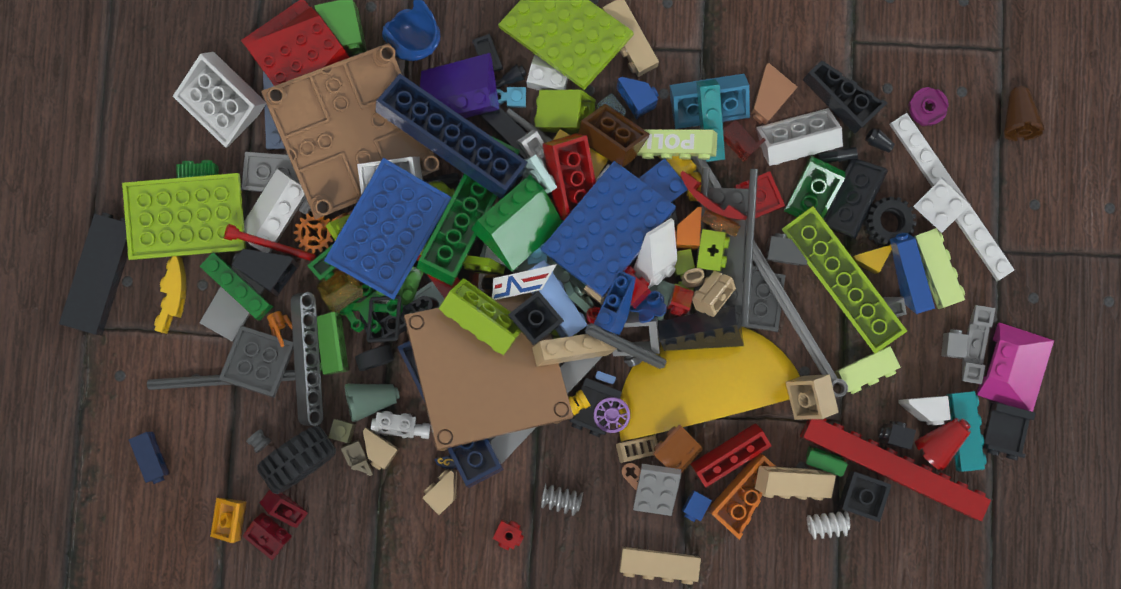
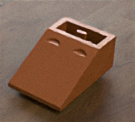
M679 424L677 427L674 426L667 433L668 437L664 442L660 441L654 447L655 452L653 455L664 467L681 469L682 474L703 448Z

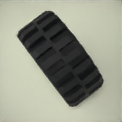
M316 425L301 432L271 452L257 465V471L271 492L279 494L323 466L334 457L336 448L323 429Z

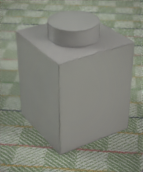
M950 330L949 333H944L941 356L959 359L966 358L968 335L962 334L961 330Z

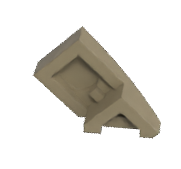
M359 439L341 447L348 466L352 470L364 472L369 476L373 475Z

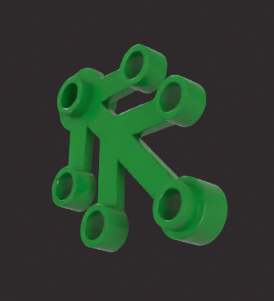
M366 284L362 285L360 290L350 298L340 297L335 303L337 313L342 316L346 315L351 323V328L356 332H361L364 329V323L356 318L353 311H359L368 324L369 300L371 297L380 296L375 294L376 291L374 292V289ZM363 296L367 297L361 303H356ZM391 299L387 304H374L375 301H373L372 312H388L391 316H396L397 299ZM401 304V312H400V315H401V313L403 312V305H402V304ZM372 317L371 332L378 333L381 330V324Z

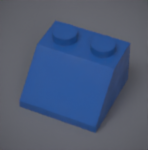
M625 77L618 78L617 90L635 119L656 108L659 95L654 87H650L646 82Z

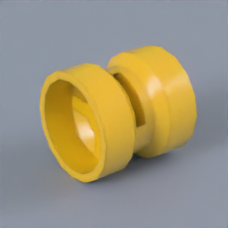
M582 390L576 392L575 396L568 397L573 415L578 414L581 409L591 406Z

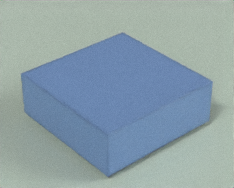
M597 371L595 376L596 379L609 384H614L616 377Z

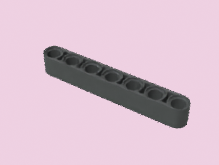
M303 292L296 293L291 298L298 420L304 426H318L323 421L316 300L312 293Z

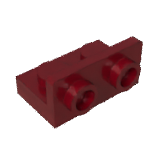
M261 513L253 520L243 535L246 540L272 561L292 538L284 528L280 527L264 513Z

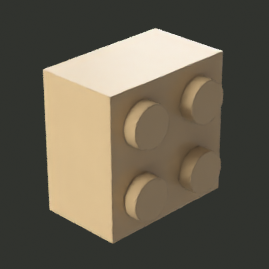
M830 374L801 376L786 382L794 420L824 419L839 413Z

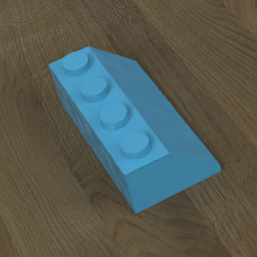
M745 74L706 79H716L720 84L722 122L750 118L749 83ZM698 81L670 85V100L675 129L700 125L696 84Z

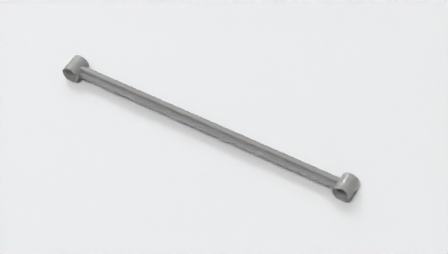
M691 156L692 161L702 176V168L710 167L705 160L698 159V156ZM710 169L709 188H722ZM754 241L753 262L758 267L759 272L821 374H830L832 386L835 383L840 385L841 391L839 394L834 392L835 398L844 396L848 391L847 383L842 379H838Z

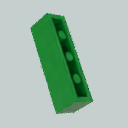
M213 252L200 265L213 280L255 319L261 321L274 307L218 254Z

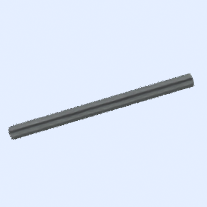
M295 370L285 371L282 381L296 380ZM220 375L147 380V388L149 390L232 384L220 381Z

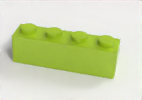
M464 278L450 290L439 307V310L446 317L455 320L463 329L473 333L478 340L484 341L495 352L501 353L503 356L521 334L520 329L509 318L508 314L511 312Z

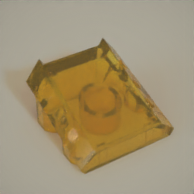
M341 270L336 271L329 280L326 281L324 279L317 284L321 298L332 312L340 313L342 308L363 297V289L359 281Z

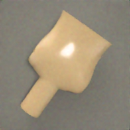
M700 268L686 271L681 277L683 285L687 288L702 285L704 282V271Z

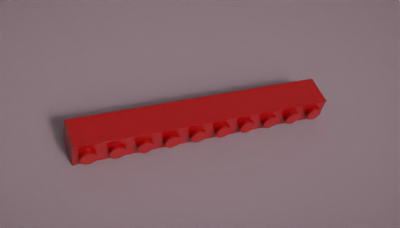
M826 418L807 420L800 435L801 438L978 521L983 520L991 502L990 499L985 497L986 493L977 489L973 492L967 489V484L960 481L954 483L950 481V476L943 473L937 475L932 472L933 469L924 464L920 467L914 464V459L907 456L901 458L897 456L898 452L890 448L884 450L879 447L880 444L871 439L867 442L861 439L862 435L854 431L848 433L844 431L843 426L837 423H833V425L827 423Z

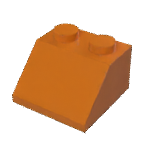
M697 207L676 226V249L696 250L700 246L702 207Z

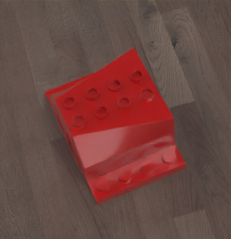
M305 0L297 1L241 40L274 86L349 58L342 45L319 14L312 7H309Z

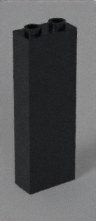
M102 212V215L94 213L59 321L60 325L95 335H103L128 257L125 218L120 217V220L113 219L114 215Z

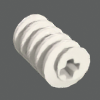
M847 511L844 514L837 512L835 516L831 512L828 514V517L825 513H822L820 517L818 514H814L813 518L807 515L808 531L814 539L817 538V533L820 534L822 539H824L825 533L828 534L829 538H832L833 532L836 533L837 537H840V531H843L844 535L847 536L848 530H850L849 514Z

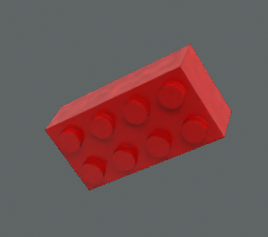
M577 133L542 143L548 174L553 176L557 186L552 191L555 209L562 220L567 218L596 183L587 135Z

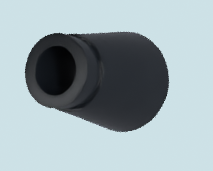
M872 128L865 138L868 145L888 153L895 146V143L879 128Z

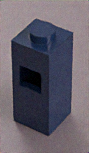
M153 431L128 439L145 483L153 482L154 485L164 481V476L169 475V471Z

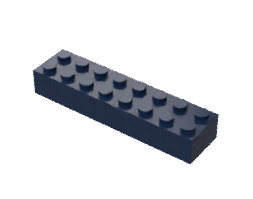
M401 74L394 79L376 100L375 112L500 199L508 194L526 169L528 163L526 160Z
M408 341L397 348L424 400L411 343ZM489 439L448 448L468 488L504 470Z

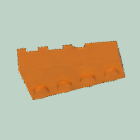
M762 454L755 456L707 509L739 540L743 535L742 532L746 525L749 524L755 508L761 502L762 493L755 489L759 466L776 467Z

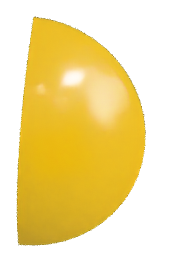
M742 327L744 346L664 351L660 343V354L656 355L666 359L665 368L659 369L642 361L640 364L632 367L625 380L620 399L629 407L630 420L628 425L619 431L621 442L669 431L672 427H677L679 424L682 427L790 400L786 382L798 378L800 375L789 358L774 343ZM625 408L619 410L620 414L627 413ZM619 417L618 421L624 424L626 420Z

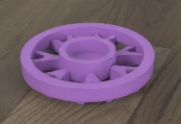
M607 397L596 405L594 420L601 430L608 433H616L628 425L630 410L622 399ZM614 401L619 402L617 408L612 407ZM608 402L610 407L606 409L602 404ZM625 408L627 413L620 414L619 410ZM597 410L605 411L604 415H597ZM619 417L626 420L624 424L618 421ZM605 418L607 423L602 426L599 422ZM610 423H616V429H610Z

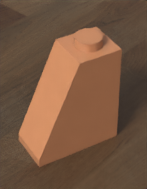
M770 63L763 70L751 111L753 118L758 123L765 125L797 89L794 83Z

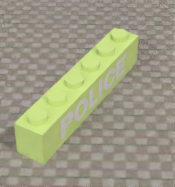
M645 130L650 134L649 138L636 155L642 156L644 159H654V156H661V159H672V156H679L680 159H691V156H698V159L709 160L710 157H716L718 133L714 130Z

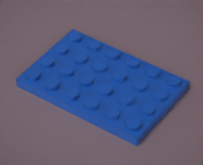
M383 158L324 261L394 300L452 197Z
M614 161L541 247V251L603 298L613 284L618 270L624 272L639 254L646 233L664 223L676 209V206Z

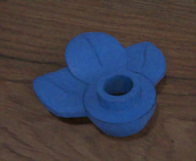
M651 291L636 309L630 306V311L639 312L640 323L650 322L655 316L662 317L667 311V306L664 303V296L659 291Z

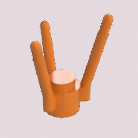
M277 311L268 315L267 319L272 336L277 337L280 346L284 347L280 330L285 327V323L292 329V323L287 315H282L281 311Z

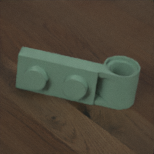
M569 281L564 285L566 293L583 310L582 314L587 323V311L590 308L596 307V303L591 296L584 295L585 293L579 285L575 286Z

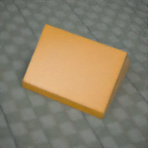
M216 498L210 537L229 543L240 541L247 501Z

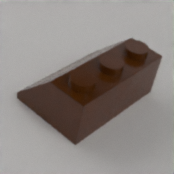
M604 104L581 120L578 133L587 135L590 147L610 161L617 162L622 167L634 160L650 135L607 104Z

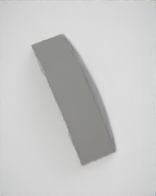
M975 305L967 330V355L962 361V381L982 384L985 370L983 361L989 328L993 325L995 308Z

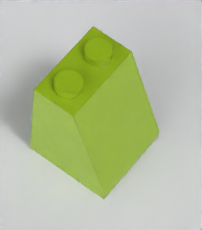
M539 90V96L536 99L537 114L534 118L535 127L543 132L557 133L561 129L570 135L578 134L581 120L595 111L596 100L582 90Z

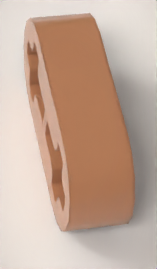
M626 463L622 467V475L637 490V480L641 470L634 463ZM627 467L635 468L633 471L637 475L635 479L631 475H625Z

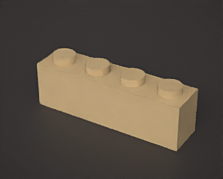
M615 0L604 6L602 10L634 33L632 38L620 50L622 56L627 57L629 60L628 66L631 72L636 73L637 77L658 67L659 61L625 0Z
M588 334L543 340L532 347L536 366L607 356L617 349Z
M759 466L755 489L760 491L762 496L768 498L778 495L786 499L795 496L804 500L807 497L823 500V498H832L836 475L818 469Z
M622 547L619 571L626 577H635V574L643 575L642 578L654 580V577H661L662 581L674 582V579L681 580L683 584L693 585V581L698 582L701 558L694 555Z

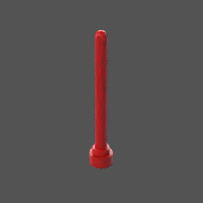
M228 224L225 229L224 239L230 241L240 239L309 261L316 259L315 254L241 232L240 229L232 224Z

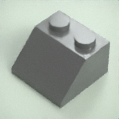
M775 233L773 236L768 237L765 253L766 261L799 266L807 265L808 261L794 242L786 238V234Z

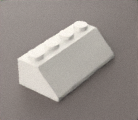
M829 108L756 127L763 155L769 166L843 147L842 127Z
M276 169L244 221L245 233L278 242L305 199L300 183L279 169ZM248 242L262 252L271 253L273 250Z

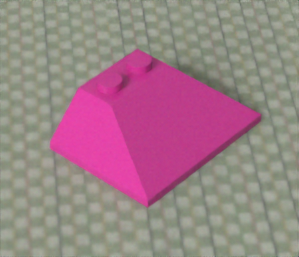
M999 322L993 337V341L997 342L990 367L987 376L983 377L982 384H979L976 395L1004 405L1033 412L1054 340Z

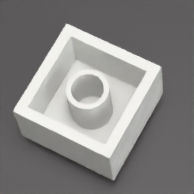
M941 178L913 207L942 233L970 206V203L948 182Z

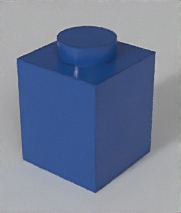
M692 490L682 509L686 513L684 517L693 522L696 519L701 521L712 500Z

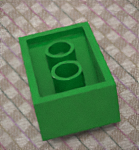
M810 156L784 211L799 217L814 206L820 216L824 218L845 179V171Z

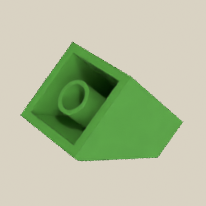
M337 0L315 5L317 13L349 56L352 55L353 57L367 51L359 11L354 0Z

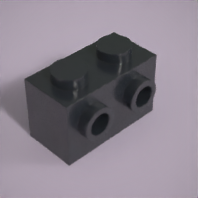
M890 421L889 424L883 423V426H880L878 430L879 442L898 448L912 449L916 430L906 428V423Z

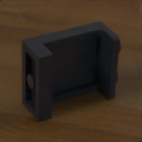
M585 378L581 390L591 406L581 409L578 414L573 415V418L569 419V422H572L571 426L582 430L585 427L590 429L589 434L600 437L601 434L606 435V432L596 425L594 409L598 402L604 398L617 397L620 399L622 392ZM614 401L612 407H616L618 402ZM608 402L602 404L606 409L610 407ZM597 410V415H604L605 411ZM604 418L599 423L604 426L607 421Z
M991 403L982 448L988 449L987 453L997 456H999V453L1006 454V458L1018 461V457L1025 458L1026 454L1022 452L1029 421L1034 420L1035 412L1000 403Z

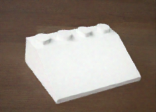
M214 52L199 55L173 95L225 147H228L258 117L266 105V102Z

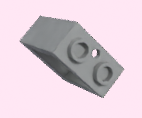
M629 312L624 327L649 326L650 341L632 343L654 354H660L657 316L650 322L640 323L639 312ZM619 349L613 351V356H630V354Z

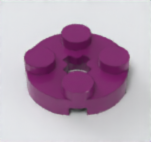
M925 87L917 91L908 103L912 118L921 126H932L942 121L947 114L949 105L945 94L931 87ZM925 102L933 104L932 111L925 109Z

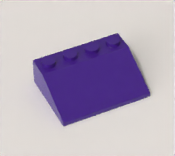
M490 53L421 71L420 88L464 118L500 110Z

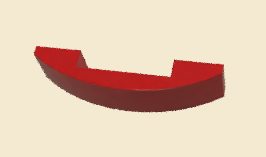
M685 171L680 173L689 192L703 206L728 218L736 220L747 219V216L731 205H728L724 210L698 190L702 184Z

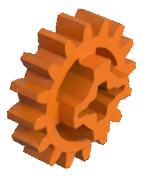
M306 214L307 219L300 218L302 223L295 224L299 229L293 232L295 235H298L294 240L301 242L298 247L301 249L305 247L306 252L312 250V254L316 255L317 250L323 253V248L326 247L328 249L330 247L328 244L335 242L331 239L332 235L326 228L331 219L325 220V216L314 219V216L311 217L309 214ZM314 221L321 222V223H318L317 225H312V224H310L311 222H314ZM304 228H305V229H306V234H305V236L303 237V231H304ZM311 229L317 231L320 239L313 236ZM327 230V237L325 239L324 233ZM313 242L320 243V245L311 246L310 244H312Z

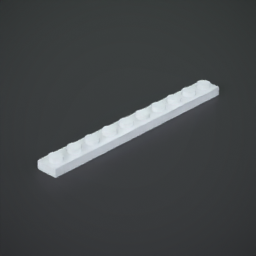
M907 113L889 124L932 187L943 178L964 197ZM969 206L955 221L995 280L999 281L1013 272L1014 268L973 208Z

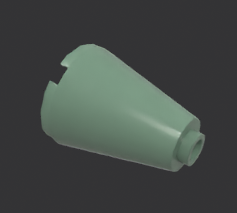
M345 384L346 400L352 422L359 421L397 403L396 399H399L398 388H394L393 384Z

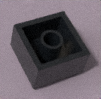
M849 471L837 508L880 522L892 485L857 472Z

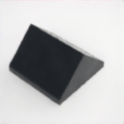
M539 291L508 314L509 318L533 346L539 341L546 339L564 322Z

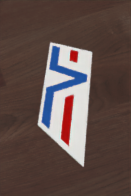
M557 264L494 278L492 299L497 300L542 290Z

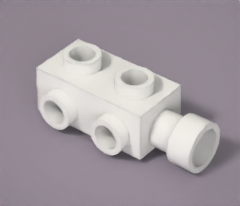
M382 411V413L377 412L376 419L372 418L371 430H375L377 434L400 436L402 438H413L415 435L421 436L423 439H429L431 425L429 423H423V425L416 424V417H412L410 414L395 415L389 411Z

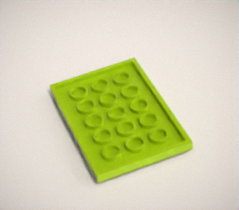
M520 0L498 24L501 30L583 90L588 87L634 35L631 29L589 0Z
M239 173L122 183L129 260L210 254L213 252H233L246 249L244 240L233 239L230 241L224 239L225 229L228 224L235 225L236 228L245 233Z

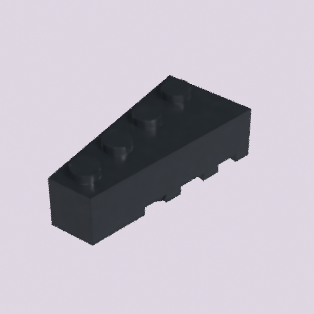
M821 60L802 80L855 134L887 102L876 98L872 92L859 87L858 83L842 76L843 73Z
M734 306L721 308L714 317L701 312L658 321L659 340L664 351L744 346L742 327Z

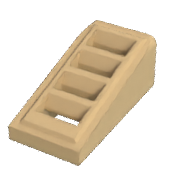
M656 435L616 444L620 463L653 456L655 452L654 447L658 444ZM648 440H650L652 452H649L647 445ZM640 442H642L644 454L641 452ZM631 444H634V446H635V450H636V455H635V456H634V453H633V449H632V445H631ZM625 446L627 447L629 457H627Z

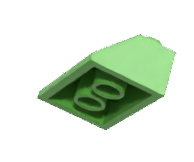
M336 312L317 316L318 344L321 356L320 371H323L324 375L348 372L349 366L342 316Z

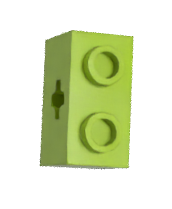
M702 229L697 268L722 271V268L726 267L727 256H724L725 248H729L730 237H727L726 232ZM716 245V249H719V252L712 256V252H709V249Z

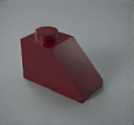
M270 489L259 502L269 515L294 528H297L308 514L305 509L285 494H275Z

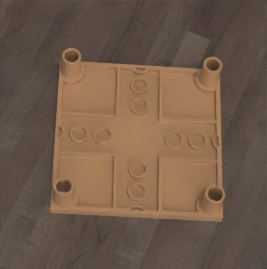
M389 43L261 91L314 219L358 202L361 197L357 164L377 162L383 158L391 160L420 157L422 176L439 170V160L434 156L433 151L375 112L376 100L394 79L401 74L395 59V50Z
M532 293L515 295L495 301L512 312L529 299ZM439 308L404 315L407 334L409 335L437 451H445L450 447L542 425L558 424L563 420L573 418L559 363L536 366L532 349L534 346L522 332L503 356L501 353L495 352L484 341L478 340L473 333L463 329L455 320L446 317ZM551 334L544 340L552 339Z

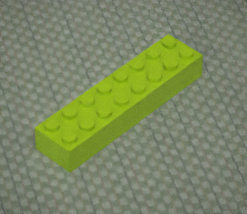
M814 206L782 228V231L787 235L788 239L794 242L808 261L809 267L875 354L907 332L906 328Z

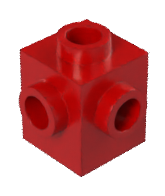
M501 520L493 539L498 541V545L506 550H509V548L514 549L515 545L520 546L524 538L521 535L523 530L520 529V524L512 520L509 523ZM506 533H512L513 537H507Z

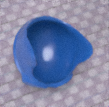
M413 0L414 7L412 10L404 9L398 12L391 21L383 26V40L394 48L395 56L408 61L424 59L434 52L440 42V29L431 10L423 0Z

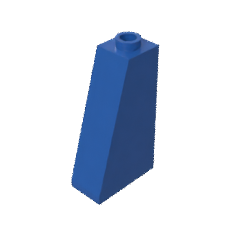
M908 233L897 234L896 237L890 239L900 294L901 297H904L905 305L916 314L935 309L916 239Z

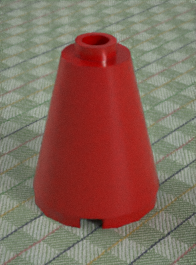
M956 418L918 438L915 441V445L918 450L923 449L925 453L923 456L931 465L938 470L941 468V471H943L970 435L971 431L969 428L971 426L964 418L961 420Z

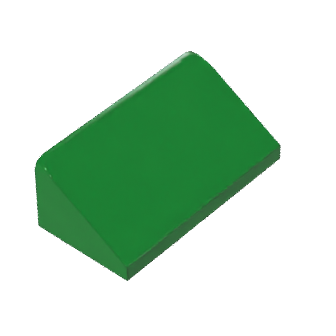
M813 446L808 447L806 464L840 477L844 475L848 465L845 458Z

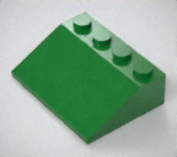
M529 175L481 216L471 230L513 272L552 236L563 221L544 188Z

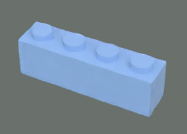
M543 260L529 270L550 265ZM552 272L543 289L538 291L564 320L555 329L561 338L570 337L587 326L586 319L577 310L575 303L568 297L562 282Z

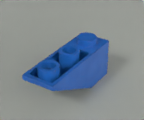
M618 270L594 322L595 325L609 332L621 334L629 315L636 277Z

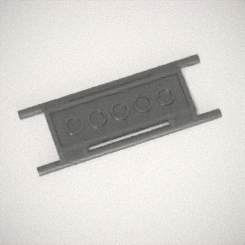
M702 168L701 193L724 210L728 205H731L747 216L746 220L728 218L709 210L700 203V207H702L700 242L702 229L706 230L707 211H710L708 230L726 232L727 237H730L729 248H725L724 256H727L726 267L722 268V271L717 272L733 278L736 289L724 304L742 305L741 325L749 326L758 169H750L749 189L709 188L710 168ZM714 245L713 248L709 249V252H712V256H714L715 253L719 252V249H716V245ZM700 246L697 248V262ZM706 269V277H709L714 270ZM702 285L695 287V291L699 290ZM694 307V314L701 313Z

